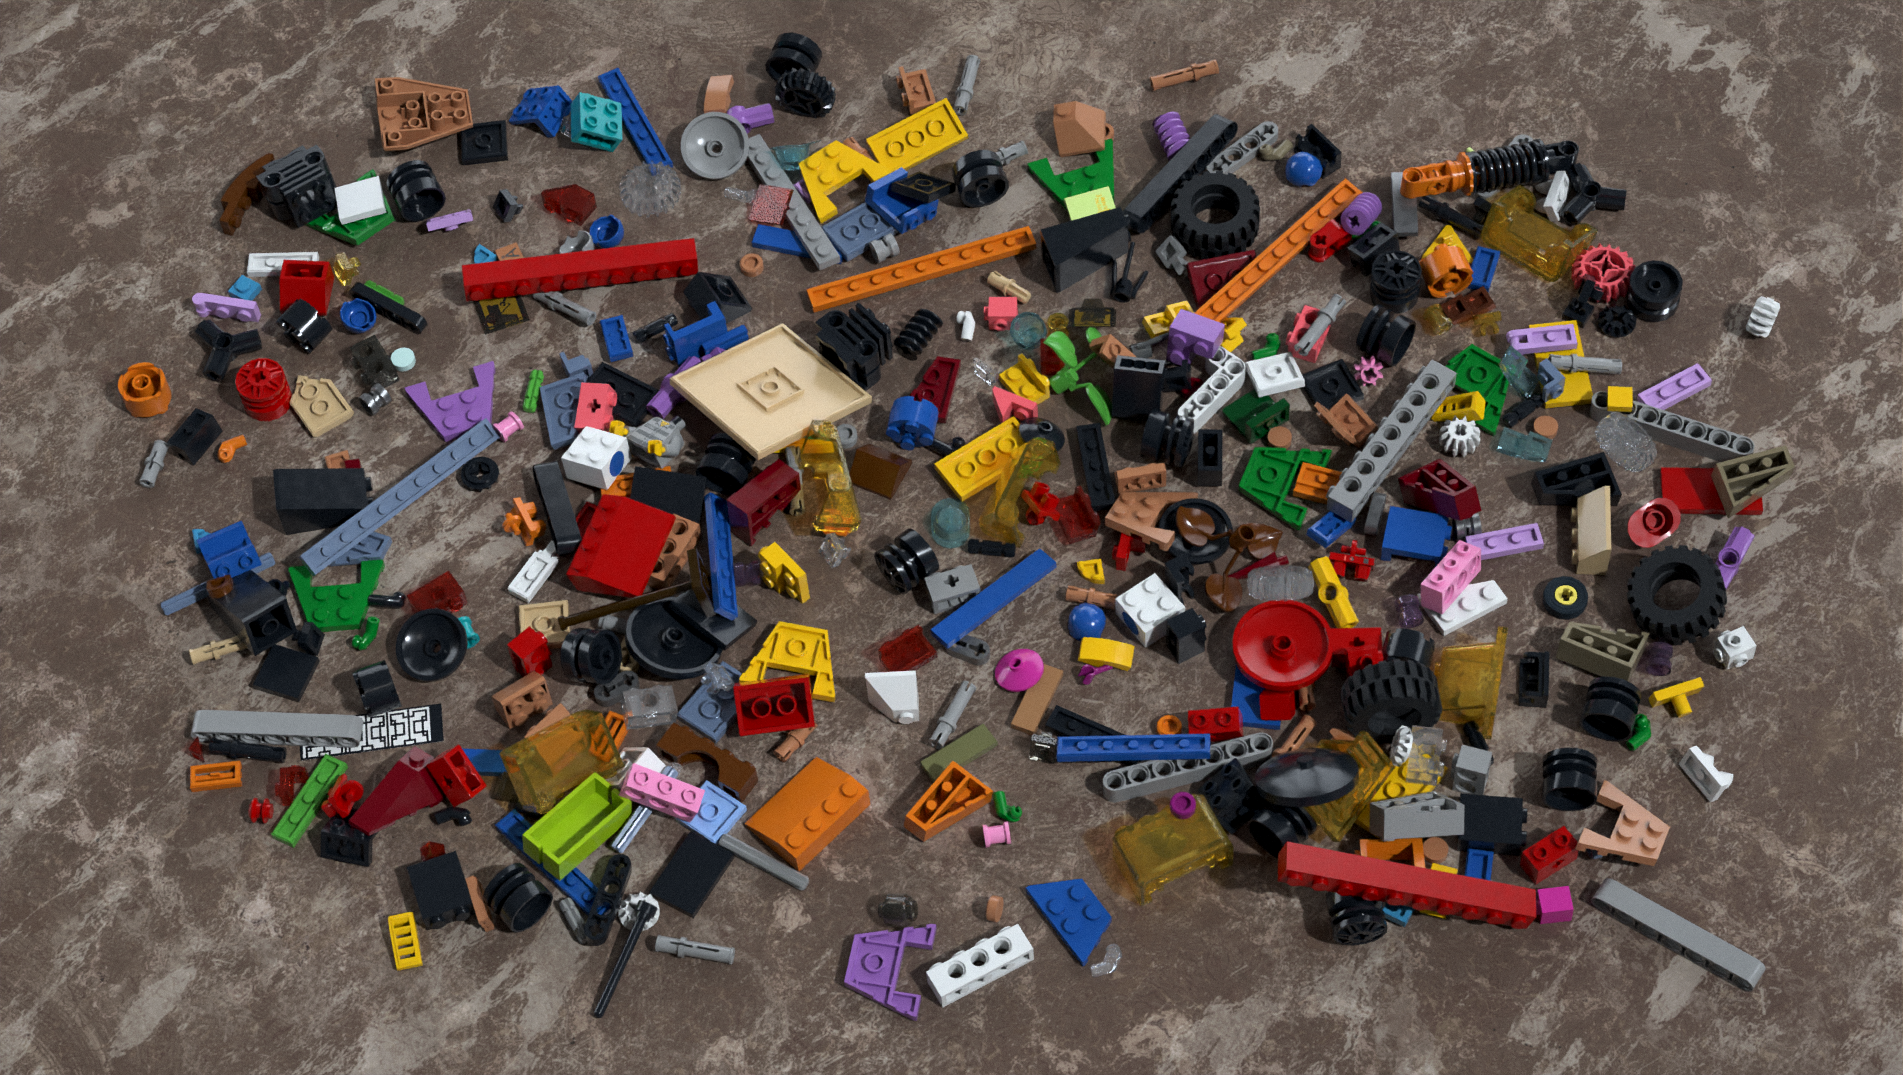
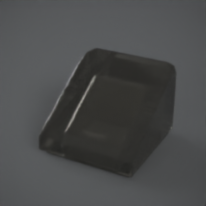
M504 771L497 778L491 798L516 804L518 799L522 798L527 781Z

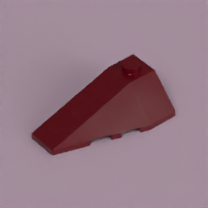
M414 746L398 760L351 817L349 824L370 836L394 825L396 820L404 816L412 817L416 815L417 810L426 806L431 808L438 805L447 796L426 766L434 757Z

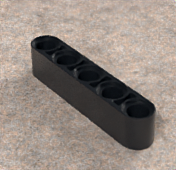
M558 462L533 465L534 481L557 555L575 553L582 539Z

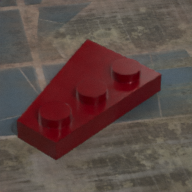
M937 356L924 374L922 382L910 394V396L914 397V401L921 402L922 399L933 403L939 412L937 421L939 423L946 424L961 367L960 359Z

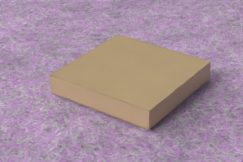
M568 600L519 605L520 633L530 626L535 632L540 631L548 640L547 647L549 649L562 648L566 635L570 633V626L567 630L562 631L558 623V617L569 616Z

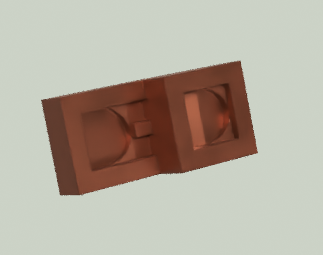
M1482 286L1465 297L1459 294L1442 304L1441 308L1451 324L1456 325L1479 317L1495 309L1496 305L1485 287Z

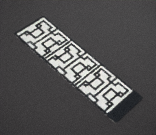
M439 703L395 709L374 717L373 715L368 717L367 713L355 715L364 721L358 747L300 746L301 761L323 758L325 754L333 757L444 741L442 705Z

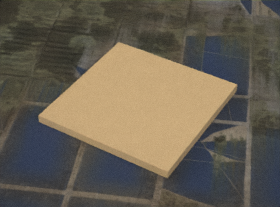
M783 323L670 378V385L757 460L872 403L871 395Z

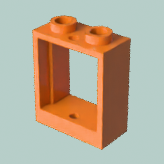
M1403 838L1389 842L1380 839H1359V850H1354L1355 855L1380 860H1411L1412 866L1425 868L1422 838Z

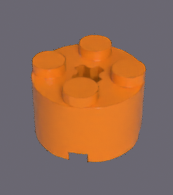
M1444 243L1434 248V252L1419 261L1422 269L1421 275L1433 297L1444 298L1447 297L1445 293L1453 291L1454 295L1460 293L1473 280V271L1460 247L1447 246Z
M148 362L137 363L127 368L128 371L121 375L118 380V389L131 415L138 418L165 413L171 400V389L163 371Z

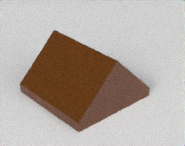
M867 444L856 450L848 483L891 500L913 462L908 458L880 447Z

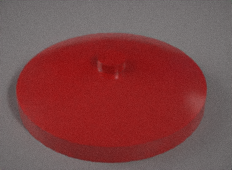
M1271 600L1253 607L1240 619L1233 634V656L1239 670L1251 682L1268 690L1294 691L1311 685L1326 672L1333 657L1334 640L1328 622L1314 608L1294 600Z

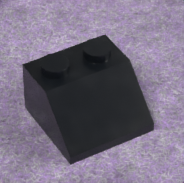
M697 272L683 291L689 305L695 309L700 320L709 317L707 304L714 301L724 315L726 324L749 313L753 309L730 276Z

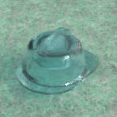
M821 140L803 145L776 146L770 148V150L776 152L778 163L783 170H799L798 163L809 156L810 144L820 142Z
M947 498L937 502L933 507L931 513V532L937 544L944 548L952 549L963 545L970 535V511L965 502H961V500L956 498Z

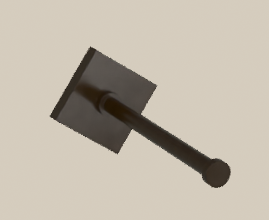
M697 549L687 550L690 581L572 616H559L558 623L560 629L564 631L569 626L689 591L695 593L706 616L711 617L717 615L714 612L711 576Z

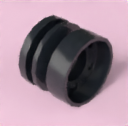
M421 160L405 162L396 167L388 176L386 182L388 190L395 200L402 217L406 220L413 222L426 220L438 213L444 206L446 200L445 193L427 162Z
M1399 250L1387 251L1379 255L1373 262L1370 297L1375 306L1380 304L1386 310L1391 309L1394 314H1399L1412 309L1418 302L1422 269L1419 261L1413 255Z
M1378 304L1369 312L1357 336L1356 348L1362 352L1366 351L1370 356L1378 351L1377 358L1392 367L1396 366L1412 342L1416 323L1403 315H1399L1394 319L1393 310H1386L1384 306Z
M1153 409L1148 417L1143 433L1140 450L1141 458L1157 462L1164 452L1167 465H1170L1174 459L1175 467L1182 468L1187 456L1190 454L1194 440V419L1187 417L1183 423V417L1177 415L1173 423L1170 424L1169 412Z
M727 433L712 435L704 451L705 455L701 458L695 473L697 476L708 477L706 485L708 489L719 494L731 496L745 486L748 474L752 470L756 458Z
M911 528L906 529L895 537V545L887 543L884 545V549H879L874 554L876 564L885 579L902 594H907L911 591L912 587L919 585V578L924 579L939 570V563L935 553L925 539Z
M1608 676L1594 678L1590 681L1585 700L1586 703L1583 706L1579 722L1582 729L1589 735L1606 741L1619 742L1630 738L1636 720L1635 715L1638 712L1642 694L1640 690L1624 679Z
M1559 748L1543 756L1542 776L1544 780L1542 800L1545 805L1552 809L1573 812L1588 809L1596 803L1597 782L1595 779L1597 776V758L1594 754L1579 748Z
M1267 802L1266 809H1260L1248 821V828L1257 843L1270 855L1278 859V853L1286 842L1303 843L1308 839V836L1317 830V823L1307 807H1288Z
M522 863L511 864L497 873L489 882L483 894L484 903L492 908L494 913L500 915L501 920L515 933L523 932L536 924L546 914L553 900L552 893L540 881L535 880V876Z
M1330 891L1326 894L1328 914L1332 917L1330 923L1333 929L1332 935L1337 943L1351 946L1363 945L1374 942L1387 933L1388 927L1385 921V912L1381 909L1382 901H1367L1362 897L1341 896Z

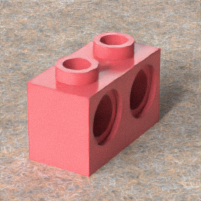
M1304 305L1302 312L1297 313L1293 324L1295 327L1294 331H1289L1285 343L1288 345V352H1291L1293 357L1312 363L1316 362L1331 325L1326 328L1307 356L1300 355L1298 352L1301 348L1296 351L1294 346L1309 329L1310 324L1318 317L1317 313L1320 309Z

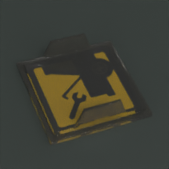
M521 295L473 301L485 335L530 320Z
M1084 299L1081 308L1069 309L1068 327H1116V309L1114 307H1104L1101 299Z

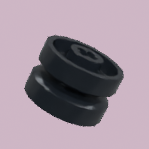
M793 32L783 33L777 37L772 52L765 64L766 71L776 82L781 74H784L786 70L791 71L792 68L797 70L803 68L805 71L810 69L811 72L816 73V69L822 59V51L814 41L802 34Z
M977 150L970 152L957 160L952 168V177L955 185L958 187L961 201L967 206L983 207L991 205L1000 200L1009 188V181L1006 173L1003 171L1000 158L993 151Z
M1652 260L1637 266L1630 276L1627 292V305L1629 309L1633 310L1637 318L1648 322H1660L1673 316L1679 307L1683 279L1680 272L1671 264L1663 261Z
M573 629L566 635L560 653L561 667L564 675L570 681L576 683L602 685L610 683L617 676L622 661V649L618 637L612 631L604 629Z

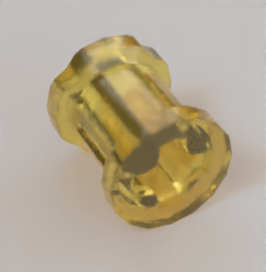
M1433 304L1424 311L1422 317L1425 321L1430 322L1434 333L1439 336L1448 332L1452 328L1453 323L1450 318L1444 315L1440 304Z
M1063 313L1051 314L1047 320L1049 327L1048 336L1056 331H1061L1069 337L1067 316Z

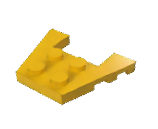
M837 140L798 163L820 224L838 214L837 207L827 197L829 194L861 174H865L873 183L892 173L890 169Z
M779 621L763 643V648L757 656H754L746 672L742 673L739 678V682L763 680L767 667L817 676L812 693L813 699L835 702L828 630Z

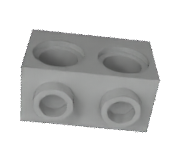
M1462 745L1460 753H1454L1452 760V770L1449 780L1454 781L1452 790L1464 794L1483 795L1489 776L1492 752Z

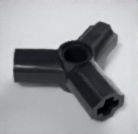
M1581 163L1572 165L1566 171L1568 179L1577 194L1561 211V216L1566 223L1571 226L1578 225L1590 211H1594L1598 207L1624 210L1627 190L1601 187L1598 182L1593 180L1587 167Z
M203 320L195 330L196 336L212 349L203 370L204 376L208 377L211 381L219 382L223 380L230 363L238 355L263 348L258 329L231 335L221 330L211 320Z

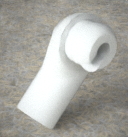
M959 311L957 322L963 324L961 340L972 342L975 329L972 313L969 311Z

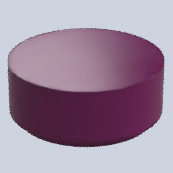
M1179 792L1172 796L1170 811L1173 816L1179 819H1187L1195 813L1196 801L1191 794Z

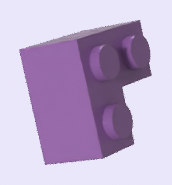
M1180 309L1169 328L1166 360L1182 366L1183 359H1187L1188 363L1191 364L1196 354L1212 359L1223 342L1225 324Z

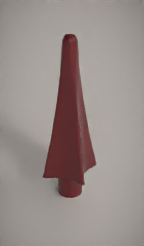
M1273 552L1256 563L1228 575V577L1240 580L1256 576L1281 574L1280 567L1288 565L1289 561L1286 555L1277 557L1276 553Z

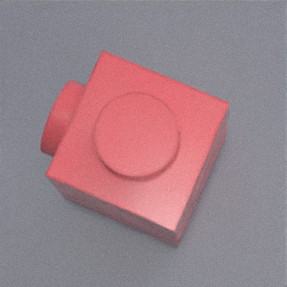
M989 297V306H984V320L989 321V330H1017V297Z

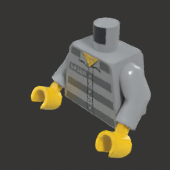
M675 416L669 422L659 417H654L639 427L625 426L622 421L614 420L610 423L609 431L610 433L627 438L632 455L663 469L673 457L679 455L681 448L684 446L680 431L686 425L679 416Z

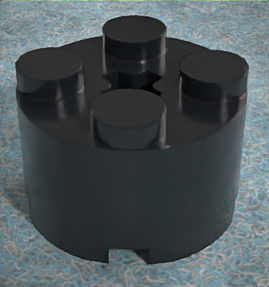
M297 299L278 318L276 324L285 331L283 335L289 341L294 343L297 340L300 343L299 346L306 353L310 354L332 331V326L324 317L322 319L319 317L318 311L303 299Z
M1396 628L1395 633H1391V630L1386 632L1382 648L1383 660H1386V662L1393 659H1400V661L1413 660L1415 663H1422L1430 669L1436 644L1432 638H1430V641L1424 639V634L1419 631Z
M385 660L357 669L356 672L352 673L368 717L372 715L374 717L402 707Z

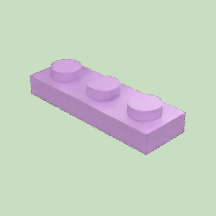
M1697 363L1639 393L1637 400L1640 403L1665 410L1711 386L1712 380Z
M1537 523L1465 537L1466 543L1481 548V560L1543 549L1544 546Z

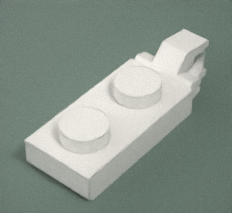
M552 540L544 551H535L508 586L507 589L510 594L527 603L532 600L559 562L557 559L559 555L556 553Z

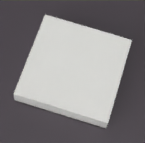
M379 176L334 188L339 219L342 225L386 213Z
M1291 352L1245 362L1246 371L1258 397L1305 387V380Z

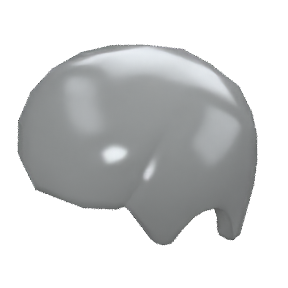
M579 230L574 238L567 236L564 244L560 246L559 254L594 250L592 236L589 232Z

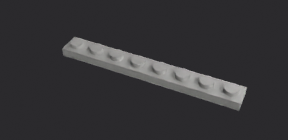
M758 134L750 137L748 162L818 269L822 270L839 263L840 255L761 135Z

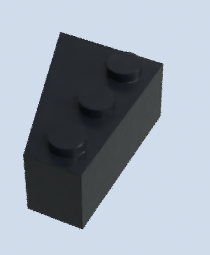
M1604 452L1536 471L1531 481L1539 505L1576 506L1577 498L1603 486H1610V506H1617L1622 496Z

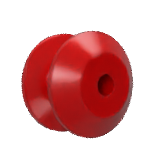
M254 798L249 804L248 809L249 818L252 823H256L258 818H262L264 824L269 819H272L274 807L273 804H270L269 799L266 798L263 803H259L258 799Z

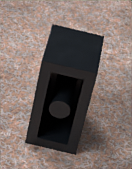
M1198 429V486H1222L1223 430Z
M1193 608L1166 620V646L1178 664L1205 651V641L1207 640L1205 628H1207L1203 616L1201 614L1197 615Z

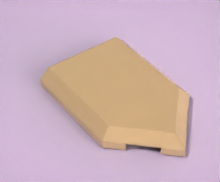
M298 375L296 388L289 403L313 437H319L353 416L354 411L330 379L321 378L317 380L309 379L308 376Z

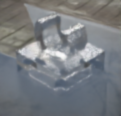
M835 532L826 535L819 549V553L831 568L839 567L843 558H847L852 550L851 547L847 548L844 545L845 540L839 538Z
M709 662L703 668L707 675L702 677L701 682L706 685L712 682L711 687L707 689L708 693L714 695L720 689L729 691L733 688L734 682L724 666Z

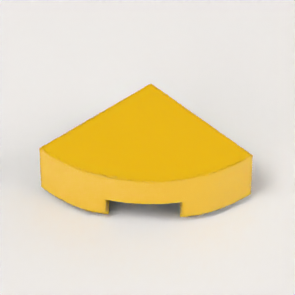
M1101 559L1077 562V569L1084 579L1095 584H1105Z

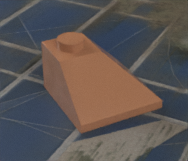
M1077 101L1054 105L1053 124L1060 157L1105 150V111Z

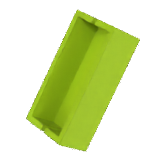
M594 772L522 834L523 851L538 864L543 862V868L561 881L627 822L632 815V801L619 796L620 791L616 788L612 790L611 784Z

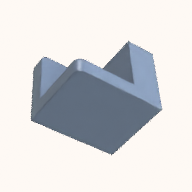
M564 352L559 353L567 377L584 372L587 376L586 381H588L593 374L588 358L580 355L568 360Z

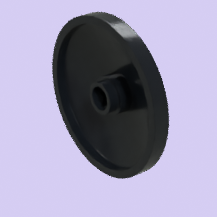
M669 597L638 606L631 613L627 621L625 643L630 655L644 669L661 677L680 680L699 677L709 672L718 663L723 649L669 609L670 602L676 597Z
M1305 748L1282 753L1263 763L1255 774L1257 793L1270 803L1288 807L1315 806L1334 801L1352 791L1359 781V770L1356 760L1347 753L1328 748Z

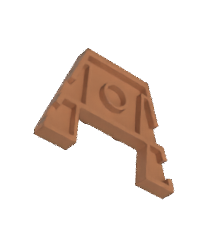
M1121 492L1105 517V526L1128 536H1131L1132 533L1142 537V542L1147 544L1157 543L1159 544V549L1168 551L1175 540V531L1155 528L1166 508L1184 499L1198 498V493Z
M1604 780L1597 795V802L1620 812L1610 838H1607L1584 827L1575 849L1585 852L1586 848L1596 850L1597 855L1607 856L1608 853L1622 856V860L1654 866L1670 826L1610 782Z

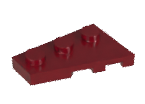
M1255 250L1186 264L1197 310L1256 258Z

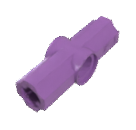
M769 103L747 109L743 106H734L727 111V114L736 118L743 125L747 134L751 131V128L775 123Z
M689 356L674 374L669 373L663 379L659 392L646 405L647 410L653 417L664 419L678 402L682 403L686 400L683 395L670 385V378L702 363L699 358Z
M1742 526L1733 529L1724 548L1719 552L1715 563L1721 571L1726 590L1733 577L1738 573L1739 566L1755 537L1749 529ZM1730 560L1734 564L1727 565L1723 561Z

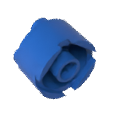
M912 396L897 398L891 407L886 435L900 443L901 448L905 450L932 445L939 412L937 407L925 399H922L921 402L914 401Z

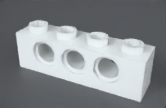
M1018 924L1012 927L1007 926L990 939L984 938L969 950H961L944 963L939 962L931 966L926 972L927 983L943 1008L1034 960L1033 947ZM999 949H1006L1008 951L1005 954L996 953ZM976 961L985 962L982 966L973 965ZM953 973L962 974L959 978L950 977Z

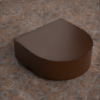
M228 574L208 580L206 589L211 598H221L230 593L233 589L231 575Z

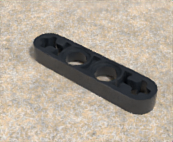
M356 282L348 291L353 300L359 298L368 301L375 308L377 314L415 334H421L428 325L425 318L419 313L360 282Z
M624 854L614 855L608 861L586 921L584 935L588 944L592 946L602 945L608 939L632 872L630 858ZM620 864H624V867H622L619 871V877H617L616 867H619ZM610 884L618 885L619 890L611 894L607 893L605 888ZM601 906L611 908V912L605 916L598 914L597 910ZM597 922L601 923L600 933H597L596 936H592V932L596 931Z

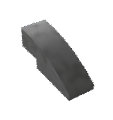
M1391 172L1390 189L1393 229L1398 233V236H1418L1417 198L1409 199L1404 197L1400 192L1403 172Z

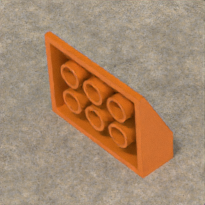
M815 757L744 824L799 872L870 805L869 791L851 775Z

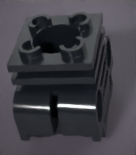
M302 145L292 150L287 156L262 166L265 172L256 176L266 196L269 209L279 220L292 218L298 228L337 208L334 189L337 186L324 153L318 145L307 150Z
M857 303L855 305L856 311L853 308L848 310L849 317L842 311L832 310L818 319L815 325L820 328V332L815 335L816 341L819 343V353L863 390L867 391L880 380V364L883 366L886 363L885 357L888 360L893 358V345L890 336L891 330L888 325L877 320L871 309Z

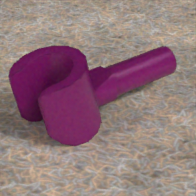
M1086 664L1082 667L1078 677L1085 676L1082 683L1088 685L1092 682L1095 675L1111 670L1113 667L1104 665L1094 668Z

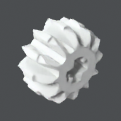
M1759 297L1747 322L1746 330L1757 337H1767L1779 312L1780 304L1774 301V299Z
M1456 416L1453 418V421L1446 419L1444 426H1441L1439 432L1440 446H1444L1445 453L1452 451L1454 457L1457 453H1461L1463 457L1467 455V452L1473 454L1475 448L1480 444L1479 427H1475L1474 420L1467 422L1466 416L1462 420H1459Z

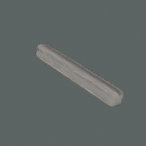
M724 834L720 838L719 846L734 853L735 856L799 890H805L808 886V876L728 834Z

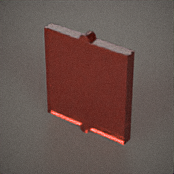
M760 184L755 200L752 201L753 206L748 220L782 226L787 210L790 209L789 203L794 190Z

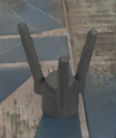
M1169 332L1145 342L1130 345L1131 352L1136 357L1149 359V357L1153 356L1151 345L1167 340ZM1165 360V365H1178Z

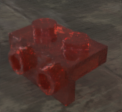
M1077 486L1073 495L1059 498L1060 501L1056 507V510L1061 515L1058 522L1069 544L1096 537L1098 527L1100 526V517L1097 512L1093 511L1089 495L1084 493L1081 486Z
M920 625L906 629L899 637L886 641L878 649L879 660L888 672L916 671L938 657L937 651L923 635V628Z

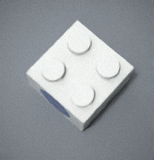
M588 426L582 430L561 457L568 479L605 490L609 489L616 477L632 459L626 437Z
M1156 573L1115 599L1116 615L1145 648L1166 635V620L1185 611V606Z

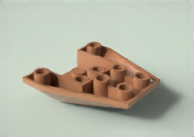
M401 77L375 78L377 114L384 151L408 150L473 127L468 89Z

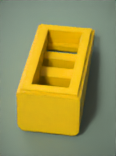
M1478 391L1448 396L1432 415V420L1434 422L1446 421V419L1453 421L1455 416L1459 420H1462L1465 416L1467 421L1483 420L1485 399Z
M413 912L389 916V931L397 971L423 966L417 924ZM411 933V936L398 938L400 935ZM413 944V946L399 949V946ZM415 953L414 957L401 959L403 955Z

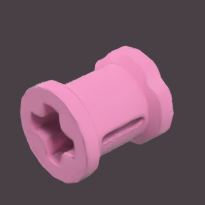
M512 411L500 423L492 425L500 435L499 439L503 442L508 441V437L517 430L521 431L524 429L523 423Z
M1008 821L1004 822L1003 825L988 827L987 825H982L986 848L990 847L991 844L1006 842L1007 845L1011 844Z

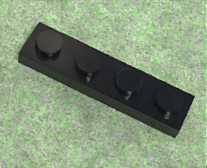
M1100 423L1076 426L1091 511L1111 509L1115 503L1101 425Z
M1058 705L1055 706L1045 724V730L1061 737L1125 735ZM1127 760L1119 762L1128 766H1132L1139 764L1141 760Z

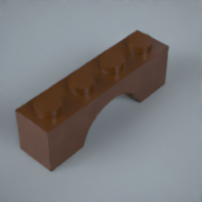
M673 722L656 744L659 757L678 768L692 762H705L714 766L719 771V788L741 803L758 782L757 771L753 764L748 761L742 762L735 758V755L727 749L721 750L706 737L700 738L685 725L681 727Z

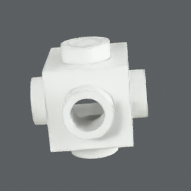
M1744 626L1733 631H1724L1717 637L1714 655L1717 661L1722 662L1727 670L1734 666L1741 667L1754 657L1757 645Z

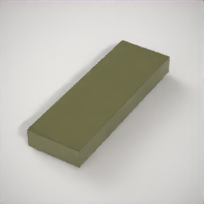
M983 723L922 760L920 764L934 783L952 761L964 767L998 746V742Z

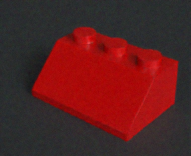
M810 674L734 684L733 689L740 736L815 727Z

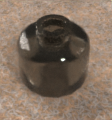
M888 894L884 897L883 902L878 905V916L882 918L887 927H909L917 919L918 904L909 894Z

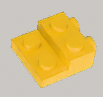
M776 542L763 547L758 553V558L761 560L760 570L764 575L762 577L764 583L770 589L774 588L779 594L786 589L793 599L797 598L802 604L810 599L806 573Z

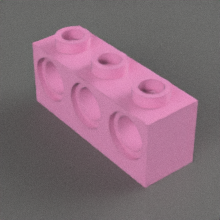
M1459 540L1421 583V606L1443 615L1481 571V548Z
M633 763L626 773L619 796L690 823L699 811L705 790Z

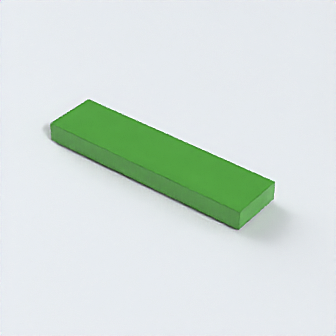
M328 754L324 755L271 833L273 839L292 848L296 846L321 809L322 803L327 800L329 789L334 787L338 777L348 769L347 763Z

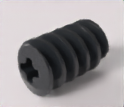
M918 309L909 320V323L899 333V336L894 340L896 350L908 360H917V355H921L923 352L922 348L927 347V341L933 339V335H936L938 328L942 327L943 321L930 310Z

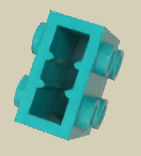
M579 92L570 104L571 142L613 152L622 141L621 103Z

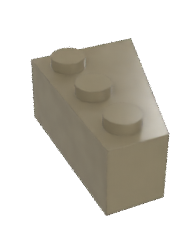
M1786 445L1716 463L1711 477L1728 519L1790 478L1795 466Z
M1569 622L1560 639L1556 658L1599 676L1616 677L1628 682L1630 681L1645 651L1649 633L1641 632V635L1625 633V629H1617L1616 632L1602 630V626Z

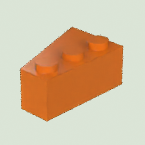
M952 761L907 813L903 827L924 842L990 803L993 790Z

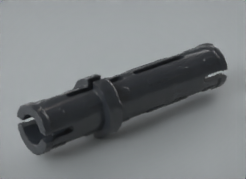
M1428 195L1421 198L1430 204L1428 205L1420 201L1419 207L1433 213L1437 219H1444L1477 237V239H1481L1484 235L1475 229L1477 228L1485 232L1486 225L1450 208L1446 202L1441 203Z
M212 738L209 744L210 754L231 756V759H238L240 757L284 763L287 755L286 747L241 742L239 739L227 741Z

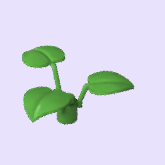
M1093 326L1086 330L1089 344L1093 339L1102 337L1101 333ZM1061 331L1050 334L1043 343L1052 348L1066 364L1062 370L1050 377L1051 387L1058 394L1063 393L1067 389H1070L1072 392L1076 389L1086 388L1088 397L1102 417L1105 426H1107L1112 418V402L1107 393L1099 385L1093 386L1090 382L1076 385V381L1079 379L1076 371L1096 357L1097 354L1093 352L1078 364L1075 347L1068 336Z

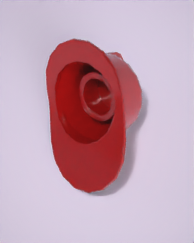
M1656 498L1649 501L1630 516L1627 523V532L1630 539L1642 548H1651L1659 544L1678 529L1681 522L1679 508L1673 501L1667 498Z

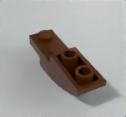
M272 153L264 155L248 166L232 182L220 201L224 212L219 221L224 234L233 236L236 228H239L245 211L250 208L251 201L260 202L263 195H265L256 176L265 172L262 166L275 160Z

